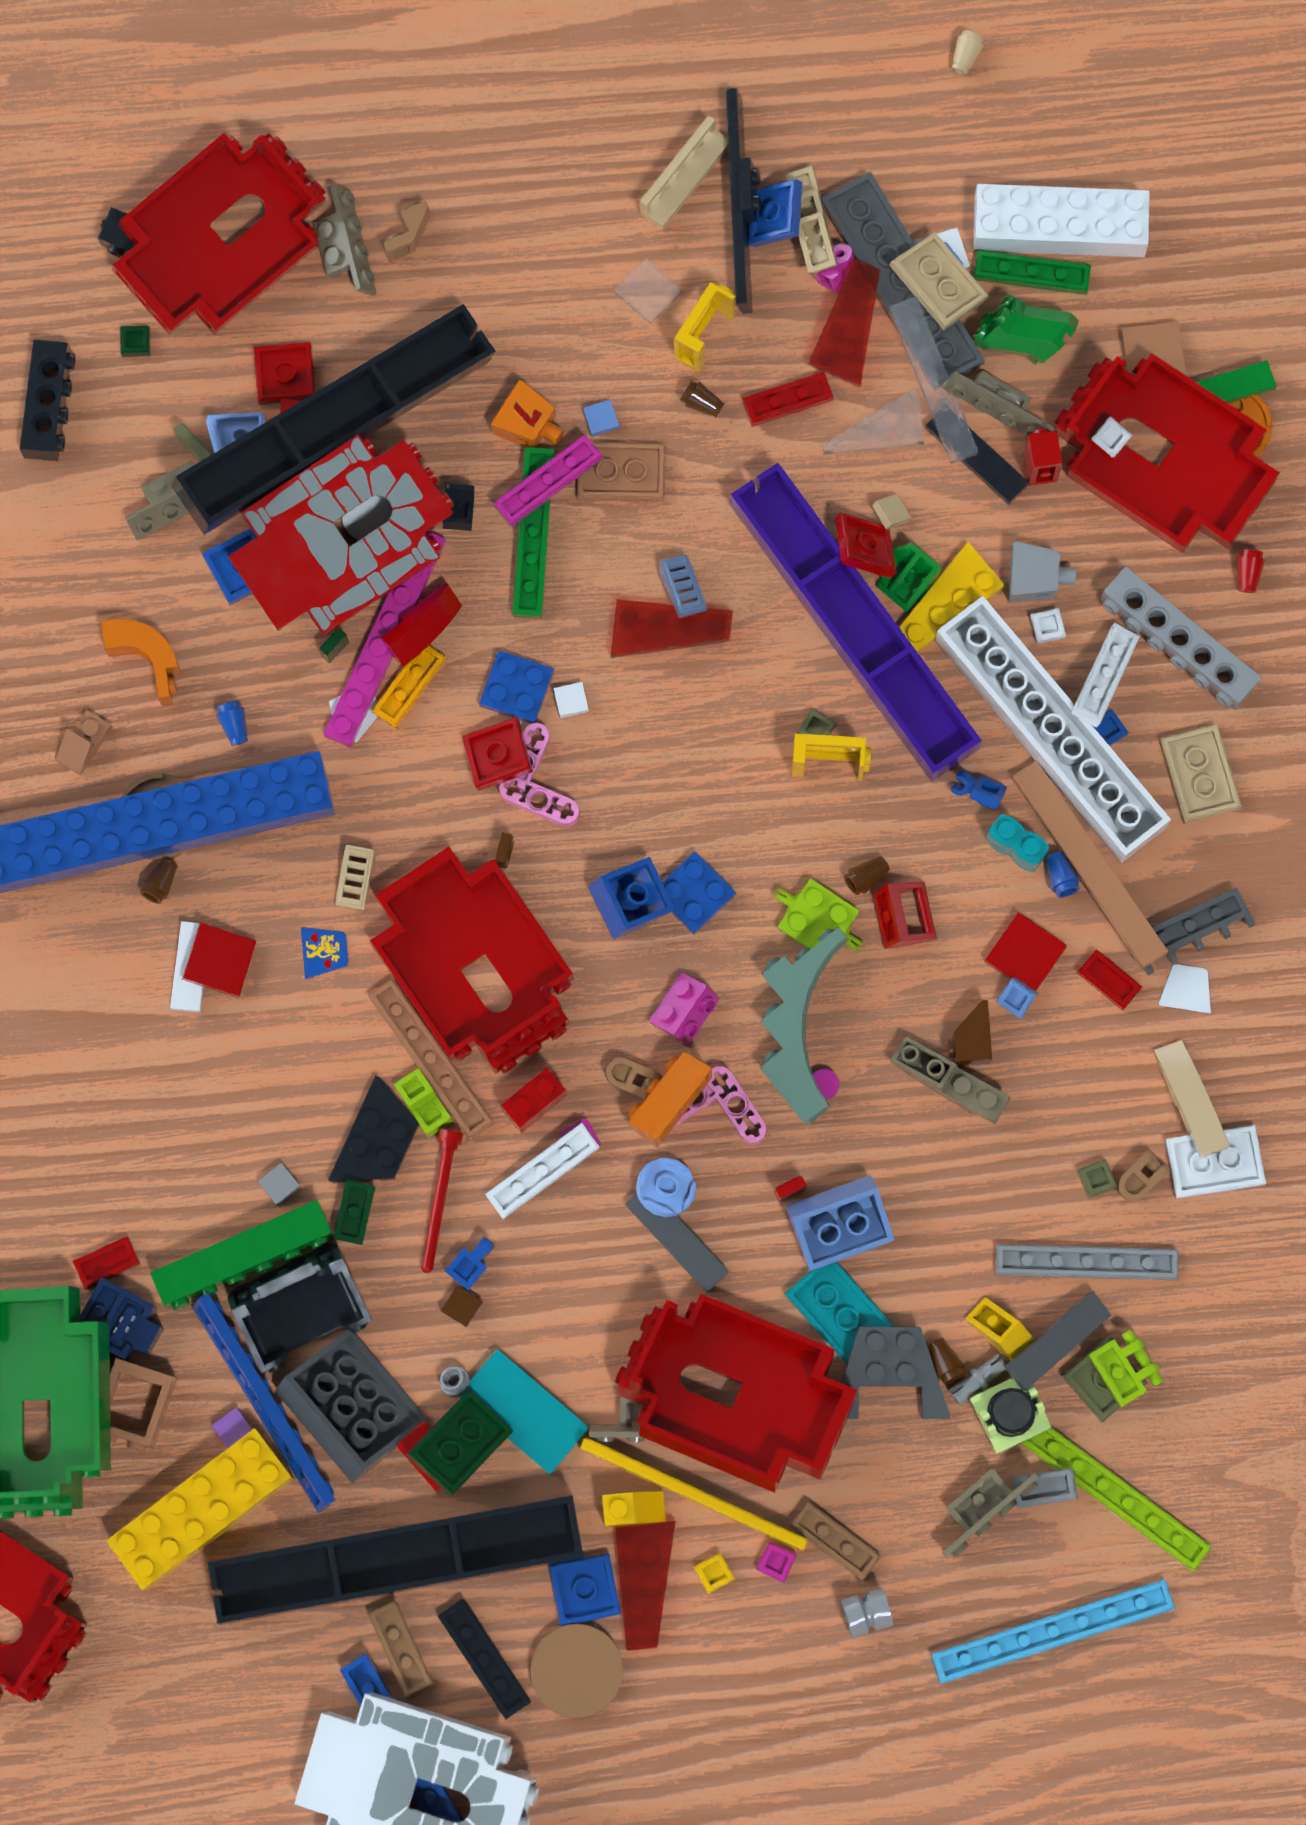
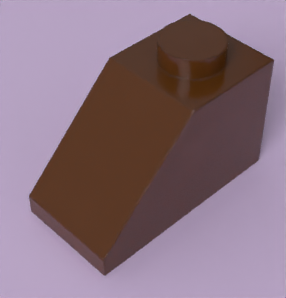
M982 1000L954 1031L952 1040L947 1042L948 1057L954 1058V1063L957 1066L990 1064L992 1061L988 1000Z

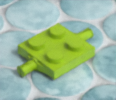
M811 878L803 890L795 895V897L781 887L775 893L773 898L788 906L786 915L777 928L806 948L812 949L820 942L818 938L830 928L835 930L838 927L849 939L845 945L856 951V953L860 950L858 946L862 947L864 942L850 934L851 925L860 911Z

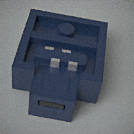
M102 1277L80 1315V1322L100 1321L109 1323V1352L127 1362L134 1349L149 1356L164 1330L162 1327L151 1322L157 1310L154 1305Z

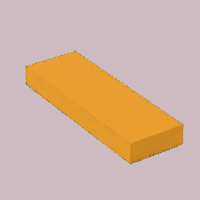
M428 646L403 667L373 708L372 713L397 729L447 658Z

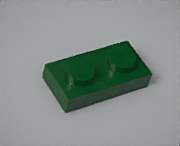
M351 1180L345 1181L333 1239L363 1245L376 1186Z

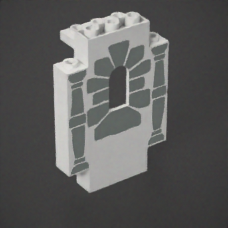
M372 1692L364 1694L357 1720L330 1711L321 1713L295 1804L329 1815L326 1825H529L530 1819L526 1818L529 1806H534L537 1800L539 1788L535 1787L537 1779L532 1777V1772L522 1769L512 1771L502 1768L503 1764H508L513 1747L509 1745L511 1737ZM417 1778L465 1794L471 1805L468 1817L462 1822L455 1823L409 1808Z

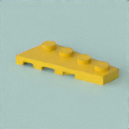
M967 542L899 628L917 653H919L935 641L937 631L980 597L983 596L988 601L1003 590L1005 585L973 546Z

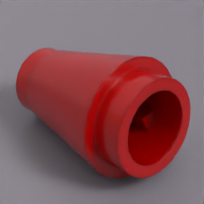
M1248 549L1240 550L1239 556L1236 557L1239 592L1256 593L1265 563L1263 552Z

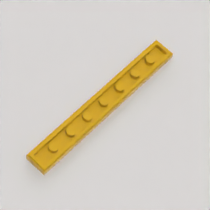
M584 1438L580 1446V1450L783 1544L801 1552L805 1549L808 1542L806 1538L602 1444Z

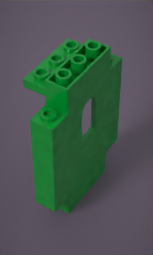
M62 1286L0 1290V1519L15 1518V1512H25V1517H43V1511L53 1510L54 1516H71L72 1509H83L82 1477H101V1471H111L109 1323L100 1321L80 1322V1288ZM50 1400L51 1450L48 1456L41 1461L31 1460L25 1452L24 1401Z

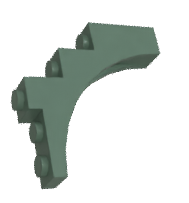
M839 927L835 930L830 928L818 938L820 942L812 949L809 947L803 949L795 957L797 961L794 964L786 956L781 959L776 957L764 967L767 971L762 974L783 1000V1003L781 1005L775 1003L764 1012L765 1018L761 1022L783 1049L780 1052L776 1049L769 1053L763 1059L765 1064L760 1069L800 1119L808 1126L831 1108L827 1099L818 1088L810 1067L806 1047V1017L811 995L821 973L831 958L849 941L848 937Z

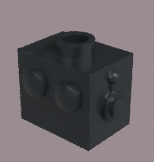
M111 207L107 218L102 220L100 226L102 230L98 235L100 245L108 248L107 251L110 254L121 258L135 244L119 227L120 219L127 213Z

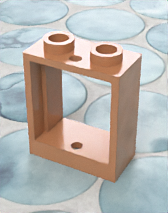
M116 1358L110 1374V1407L121 1375L162 1388L145 1437L111 1427V1442L115 1443L116 1439L120 1438L128 1441L127 1447L144 1452L145 1447L154 1449L177 1379L173 1376Z

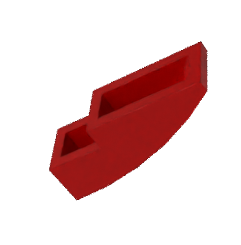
M445 582L400 616L403 622L381 637L394 659L404 667L443 632L456 616L462 604L448 583Z

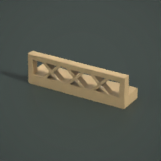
M707 116L640 200V215L661 230H664L728 149V138L715 130V120L712 117Z

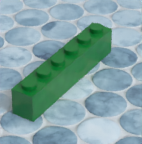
M315 1200L154 1270L150 1274L163 1306L167 1309L172 1307L173 1311L188 1306L190 1304L189 1300L200 1295L202 1297L208 1293L211 1296L217 1293V1287L226 1283L229 1286H233L246 1280L245 1275L256 1271L257 1274L264 1273L274 1267L273 1263L283 1258L285 1262L296 1259L302 1255L300 1251L312 1246L313 1250L329 1244L328 1239L333 1237V1233L319 1201Z

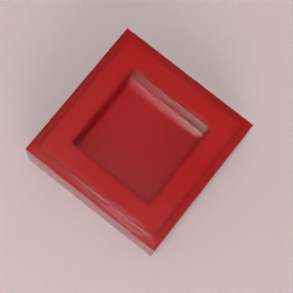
M798 1176L776 1187L775 1195L779 1202L806 1190L807 1185L803 1176Z

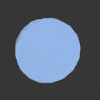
M664 1157L651 1161L644 1166L637 1177L636 1191L638 1199L648 1211L654 1215L672 1217L686 1211L694 1200L697 1188L696 1182L693 1180L692 1172L686 1165L679 1160Z

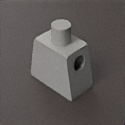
M1013 541L1010 564L1009 603L1056 598L1058 584L1075 585L1076 567H1060V552L1057 550Z

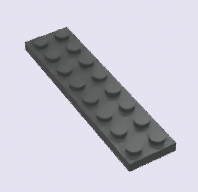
M869 172L822 197L824 209L845 244L851 247L857 264L933 390L941 388L943 383L955 371L965 375L984 365L985 360L961 320L959 319L943 330L890 267L891 261L915 244L872 173Z

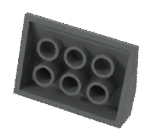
M350 1330L285 1376L275 1390L352 1484L397 1448L396 1445L423 1421L425 1423L428 1422V1419L357 1335Z

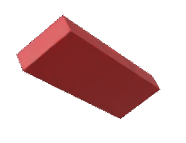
M821 372L743 397V404L751 426L754 427L834 400V396L825 372Z

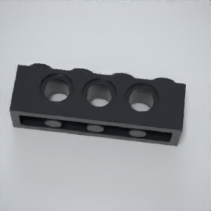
M33 340L19 448L26 459L58 461L59 452H64L65 435L62 434L63 424L67 425L69 418V409L65 407L66 397H71L72 380H69L70 370H74L76 362L75 353H72L68 342ZM52 369L59 370L55 377H46L48 371ZM46 397H55V401L52 404H42ZM43 424L52 425L49 431L39 432V428Z

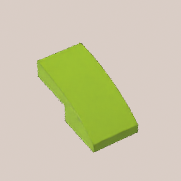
M419 1068L394 1083L395 1088L428 1138L439 1132L440 1129H444L453 1123L450 1115Z

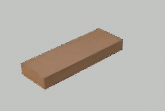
M808 1500L789 1525L861 1581H864L881 1558L878 1553Z
M396 1600L368 1612L370 1621L405 1698L434 1685Z

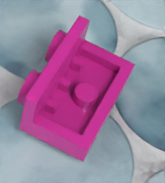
M681 972L649 1022L654 1027L675 1037L682 1045L688 1046L698 1034L708 1015L713 1012L719 997L707 985Z

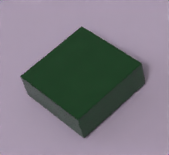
M149 326L120 327L122 357L151 356Z
M340 628L336 629L320 647L322 658L329 664L349 643L347 634Z

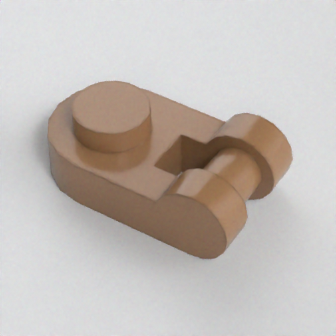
M615 1058L610 1061L606 1069V1077L610 1085L642 1101H645L649 1096L646 1091L656 1078L659 1080L662 1078L660 1073L626 1058ZM637 1075L645 1078L641 1087L633 1084Z
M1148 1149L1119 1180V1194L1127 1201H1139L1171 1169L1165 1163L1161 1165L1154 1158L1155 1154ZM1145 1166L1154 1173L1149 1179L1141 1172V1169Z

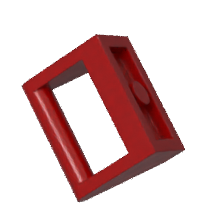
M925 882L887 884L872 892L884 949H894L937 939ZM915 891L924 933L909 935L900 894Z

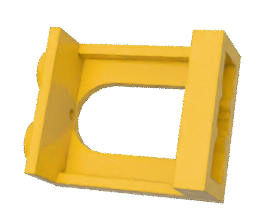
M712 282L709 283L674 337V358L697 372L701 370L705 363V343L699 340V337L716 311L731 320L735 317V296L733 292L724 285L719 284L717 286Z
M795 734L792 777H804L805 759L859 762L858 780L862 781L863 772H869L871 747H866V737Z

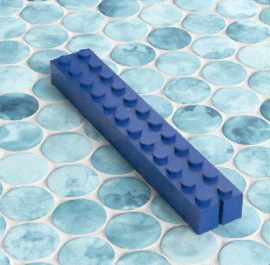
M320 751L0 825V893L336 815Z

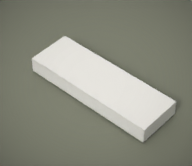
M181 921L170 1004L171 1010L201 1013L204 987L181 980L199 923Z

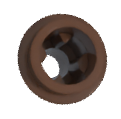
M691 380L680 399L686 403L685 407L710 416L712 415L717 418L725 404L700 381L696 383Z
M879 856L850 868L844 879L849 889L855 895L860 893L866 894L890 868L886 860Z
M162 858L160 863L141 883L142 889L140 894L153 903L161 904L163 899L168 897L178 867L177 864L169 859Z
M939 1338L927 1346L938 1380H942L945 1386L959 1381L966 1375L964 1371L965 1365L943 1338Z

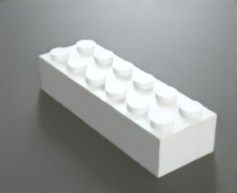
M977 184L974 206L973 251L1145 257L1149 233L1148 190Z

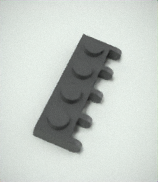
M1235 888L1152 928L1167 948L1169 961L1171 964L1178 962L1174 951L1194 943L1196 949L1200 952L1205 949L1201 938L1220 930L1224 939L1231 937L1227 926L1244 919L1248 928L1255 926V923L1238 889ZM1152 965L1144 969L1148 976L1154 973Z

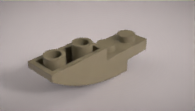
M907 1036L891 1059L892 1064L929 1089L969 1113L974 1112L993 1124H996L1011 1100L1007 1094L958 1068L956 1063Z

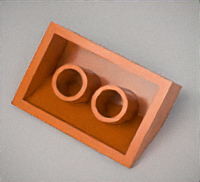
M683 1052L680 1057L674 1055L665 1067V1070L668 1071L661 1081L658 1078L653 1081L646 1091L649 1094L643 1104L637 1102L627 1115L631 1118L628 1121L629 1127L656 1148H658L712 1079V1068L686 1052Z

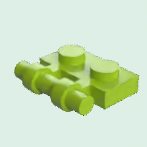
M1132 1329L1122 1334L1123 1339L1127 1343V1346L1123 1349L1119 1347L1114 1339L1088 1355L1120 1408L1147 1392L1141 1382L1143 1379L1148 1377L1153 1387L1164 1382L1158 1372L1160 1368L1156 1361H1151L1143 1348L1146 1345L1141 1338L1138 1339ZM1131 1354L1135 1356L1142 1367L1137 1373L1126 1358Z

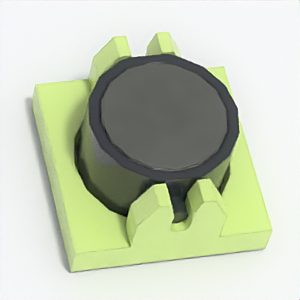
M1013 1378L970 1398L971 1404L996 1454L1052 1428L1045 1414L1044 1404L1039 1400L1035 1387L1031 1386L1023 1391Z

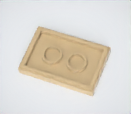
M935 232L890 263L892 270L943 330L984 303L989 297Z
M1217 724L1160 739L1184 824L1242 808Z

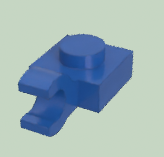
M960 770L956 779L962 781L964 785L955 782L951 791L960 796L971 793L969 798L977 801L984 807H991L997 810L1007 786L982 775L977 779L968 772Z
M484 1237L471 1253L463 1248L445 1272L469 1291L487 1270L488 1267L481 1261L493 1250L495 1245Z

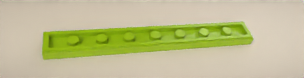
M1053 1428L1020 1443L1055 1470L1074 1468L1076 1486L1192 1572L1197 1569L1212 1548Z

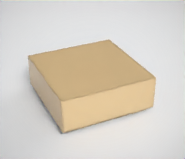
M897 494L879 499L872 505L886 530L906 524L911 519Z

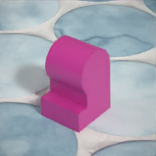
M847 244L833 246L837 263L836 267L814 273L820 285L837 295L846 288L843 280L852 276L858 266L853 251Z

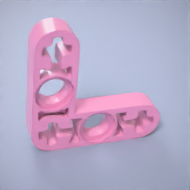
M532 723L523 732L526 747L529 749L532 744V738L529 736L530 733L535 735L537 731H540L541 737L544 739L543 741L538 740L534 746V752H539L538 755L528 750L529 758L533 761V772L501 783L499 785L500 796L508 804L563 827L572 826L578 821L580 815L577 803L566 796L532 782L550 741L549 731L546 726L540 723ZM513 783H516L517 789L523 793H526V788H530L526 796V802H521L523 800L521 794L513 793L512 796H508V791L505 788L506 785L511 787ZM539 793L545 795L548 799L546 806L543 808L532 806L531 798ZM553 799L558 800L556 807L560 809L570 806L571 813L574 815L562 819L561 812L553 809V813L549 814Z
M721 1066L712 1068V1079L702 1091L704 1095L703 1101L698 1105H691L688 1108L689 1111L684 1113L675 1125H679L714 1101H717L745 1143L758 1144L766 1135V1125L731 1071ZM718 1074L720 1077L726 1075L728 1078L725 1080V1085L730 1091L732 1087H735L737 1091L729 1093L722 1100L720 1095H724L725 1092L720 1085L714 1086L712 1084L715 1081L714 1075ZM732 1098H740L744 1101L745 1108L741 1113H732L728 1109V1102ZM749 1111L753 1114V1116L748 1117L750 1123L753 1126L759 1125L761 1127L758 1130L759 1136L756 1138L752 1134L749 1136L745 1134L748 1127L744 1120L740 1124L736 1122V1120L744 1118Z

